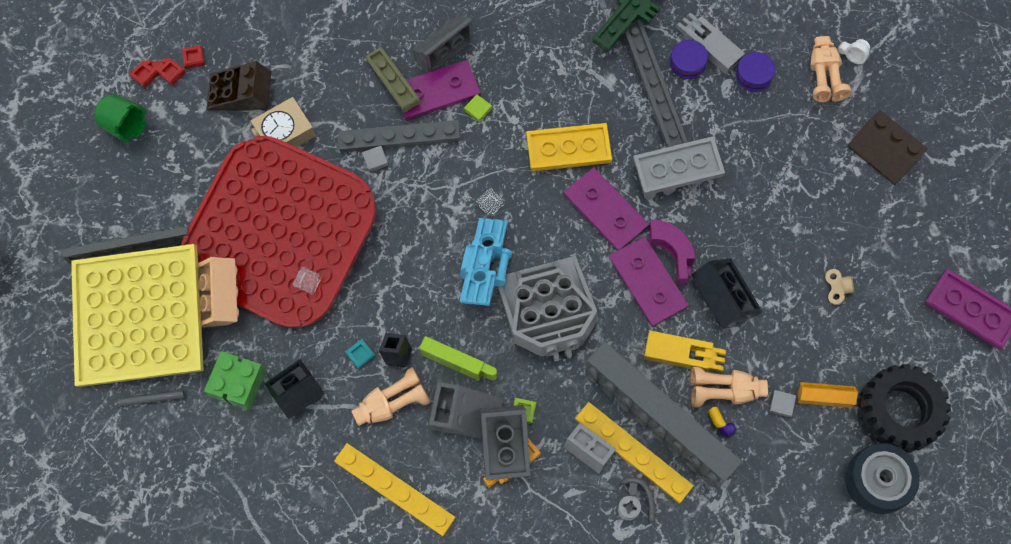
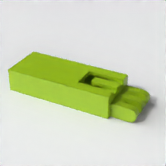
M425 336L419 347L421 356L477 381H480L481 377L491 381L497 379L495 367Z

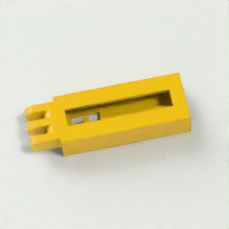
M649 330L643 360L688 369L700 367L705 372H708V370L723 372L724 367L716 365V363L725 364V358L717 357V355L726 356L727 351L714 348L711 342ZM690 351L695 352V357H703V361L690 359Z

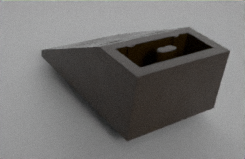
M253 61L211 73L206 109L253 111L268 107L272 71L259 62Z

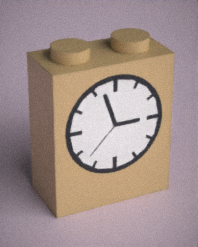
M293 97L250 120L254 127L251 131L255 137L270 136L295 147L316 136L313 127Z

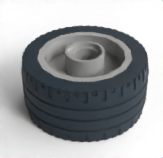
M879 443L867 446L854 455L846 469L845 482L850 497L861 508L872 513L888 514L904 508L913 500L919 489L920 475L916 463L905 450L893 444Z

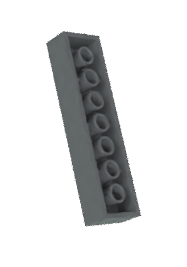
M606 342L587 360L585 369L587 378L595 384L598 382L603 387L602 390L610 398L615 397L620 402L619 406L624 411L632 412L636 416V421L641 426L649 427L653 431L652 435L658 441L666 442L670 446L669 450L675 456L683 457L687 461L686 465L692 471L700 472L704 476L703 480L709 486L719 488L742 463L741 459Z

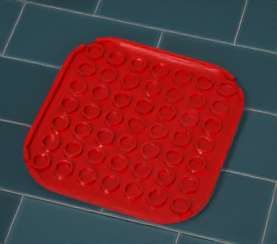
M256 136L248 141L238 143L227 154L190 223L188 235L183 237L181 246L195 244L198 252V263L210 257L235 259L237 267L236 286L238 288L237 305L281 326L290 328L305 327L320 320L332 307L373 226L376 215L375 200L370 188L356 174L280 139L270 136Z

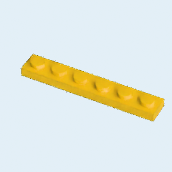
M590 402L586 404L575 418L576 422L583 424L616 449L615 453L678 504L682 502L694 486Z
M346 443L334 460L336 464L442 537H444L456 519L448 511L348 443Z

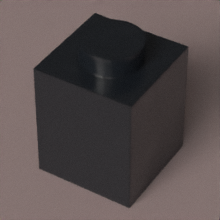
M385 333L379 348V353L385 364L398 367H406L412 352L406 335Z

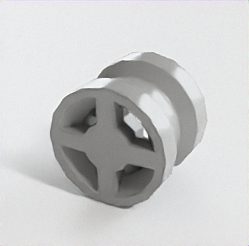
M626 496L621 499L617 510L619 516L626 521L637 518L641 511L640 501L634 496Z

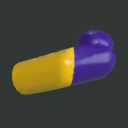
M713 407L708 411L713 424L723 436L730 437V435L736 433L735 425L733 423H725L718 407Z

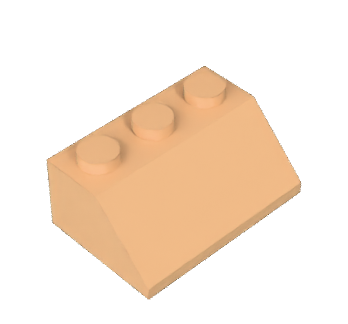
M210 257L199 262L201 328L226 326L238 322L239 309L237 307L238 288L236 286L237 267L235 259Z

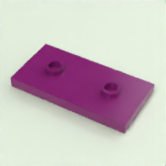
M468 60L407 79L406 81L420 98L421 103L407 112H403V115L407 121L473 99L476 94L481 96Z
M594 167L563 192V195L616 251L626 247L650 225Z
M645 236L609 255L611 263L651 327L689 307Z
M946 268L924 304L1001 351L1011 336V307Z

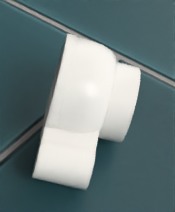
M859 39L852 44L842 42L837 50L839 54H845L852 63L863 64L869 56L870 45L867 41Z

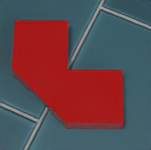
M171 58L162 59V61H142L129 76L143 88H146L158 75L173 86L186 71Z

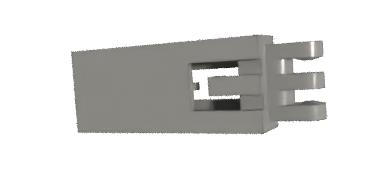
M692 13L686 15V18L681 20V23L678 22L675 25L676 29L684 35L683 38L685 40H695L704 45L708 52V60L726 75L739 64V61L745 55L740 48L702 16L697 19Z

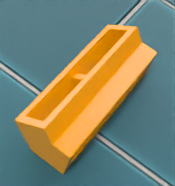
M800 382L798 389V403L853 408L857 402L858 391L853 386Z

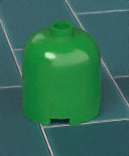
M110 94L104 96L97 103L94 110V118L97 125L122 142L129 143V140L133 137L138 138L147 125V122L144 120L145 114H147L146 109L120 95Z

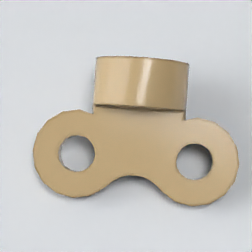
M831 269L826 273V281L832 287L828 299L833 305H840L845 300L844 294L854 293L852 276L842 277L839 270ZM833 274L837 276L834 280L831 279ZM836 294L840 296L837 300L833 298Z

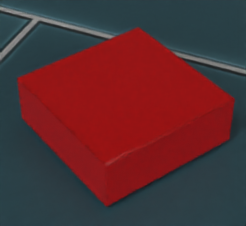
M201 45L182 49L185 69L205 66Z

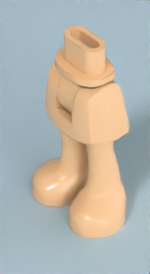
M829 36L816 37L814 39L815 45L813 46L810 65L811 70L816 71L817 87L813 90V99L818 102H828L832 97V101L837 102L850 97L852 94L851 87L848 84L841 83L839 68L843 63L837 48L834 47V43L831 42ZM826 71H829L831 89L827 85Z
M413 367L409 368L405 376L390 387L383 390L377 387L359 403V407L352 410L357 424L360 426L366 422L370 424L393 418L394 412L413 402H418L422 405L430 404L431 401L421 385L422 383ZM410 387H415L409 392L400 396L399 398L390 402L388 401L390 397L398 394L399 392Z
M700 367L691 368L690 381L691 385L694 386L691 393V404L694 408L701 407L706 400L710 399L731 400L735 405L768 396L767 380H758L757 376L753 377L751 374L738 370H733L731 375H721L705 372ZM701 385H729V389L707 388Z

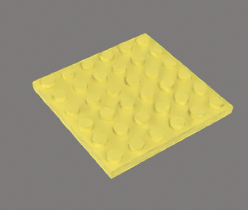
M195 244L71 261L75 386L83 387L204 371L198 252Z

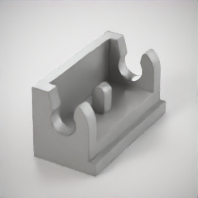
M581 423L570 434L563 447L598 474L616 450Z

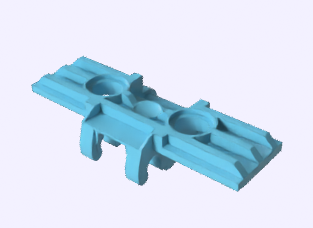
M479 218L474 241L466 246L461 266L460 277L465 280L460 303L490 306L494 286L503 287L506 285L507 265L512 257V251L503 248L508 220ZM486 240H492L494 243L493 245L486 247L483 245V242ZM495 259H500L496 276V271L489 270L490 264Z

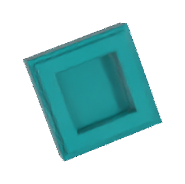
M362 339L345 351L346 355L358 369L376 357Z

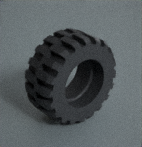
M902 364L900 367L893 365L886 370L883 369L867 383L860 393L862 397L858 400L857 406L861 408L858 412V417L860 420H864V423L861 425L863 430H869L871 433L869 438L872 441L877 439L880 441V444H893L907 453L923 449L936 441L946 430L944 426L949 424L950 416L947 413L951 411V404L946 403L949 396L947 392L942 391V383L934 381L932 379L934 377L933 374L929 371L926 374L923 373V369L918 366L910 369L909 364ZM899 390L906 392L917 401L921 409V421L918 426L914 428L904 427L890 417L885 403L886 395L890 391Z

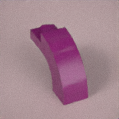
M651 219L649 225L650 245L661 247L673 256L676 264L677 286L686 285L687 279L691 278V266L695 260V253L691 242L676 226L665 221Z

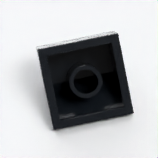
M301 359L264 383L288 419L299 415L305 407L317 402L325 394Z

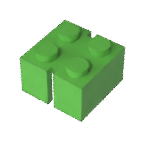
M221 351L204 392L211 398L226 403L230 402L232 405L250 411L266 370L259 363L244 358L241 360L238 356Z

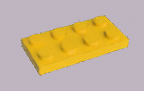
M607 123L526 131L531 171L612 163Z

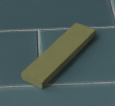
M382 47L365 56L371 68L404 113L421 103L420 98Z

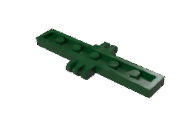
M617 0L619 8L595 34L592 42L606 52H609L637 18L645 24H649L651 19L661 10L660 7L654 4L653 0Z

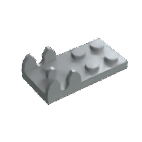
M714 136L633 156L643 195L647 200L653 199L658 192L670 195L678 187L725 176Z

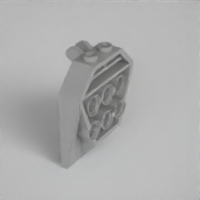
M576 256L506 274V285L498 287L514 343L539 356H553L554 361H559L558 352L564 351L567 358L572 357L571 350H575L585 343L597 322V309ZM562 286H568L569 288L563 289V288H561V287H562ZM543 291L549 292L547 294H541V292ZM528 297L526 300H521L520 298ZM574 307L576 310L570 311L568 308ZM555 313L556 315L548 316L547 314ZM530 318L535 319V321L528 322L526 320Z

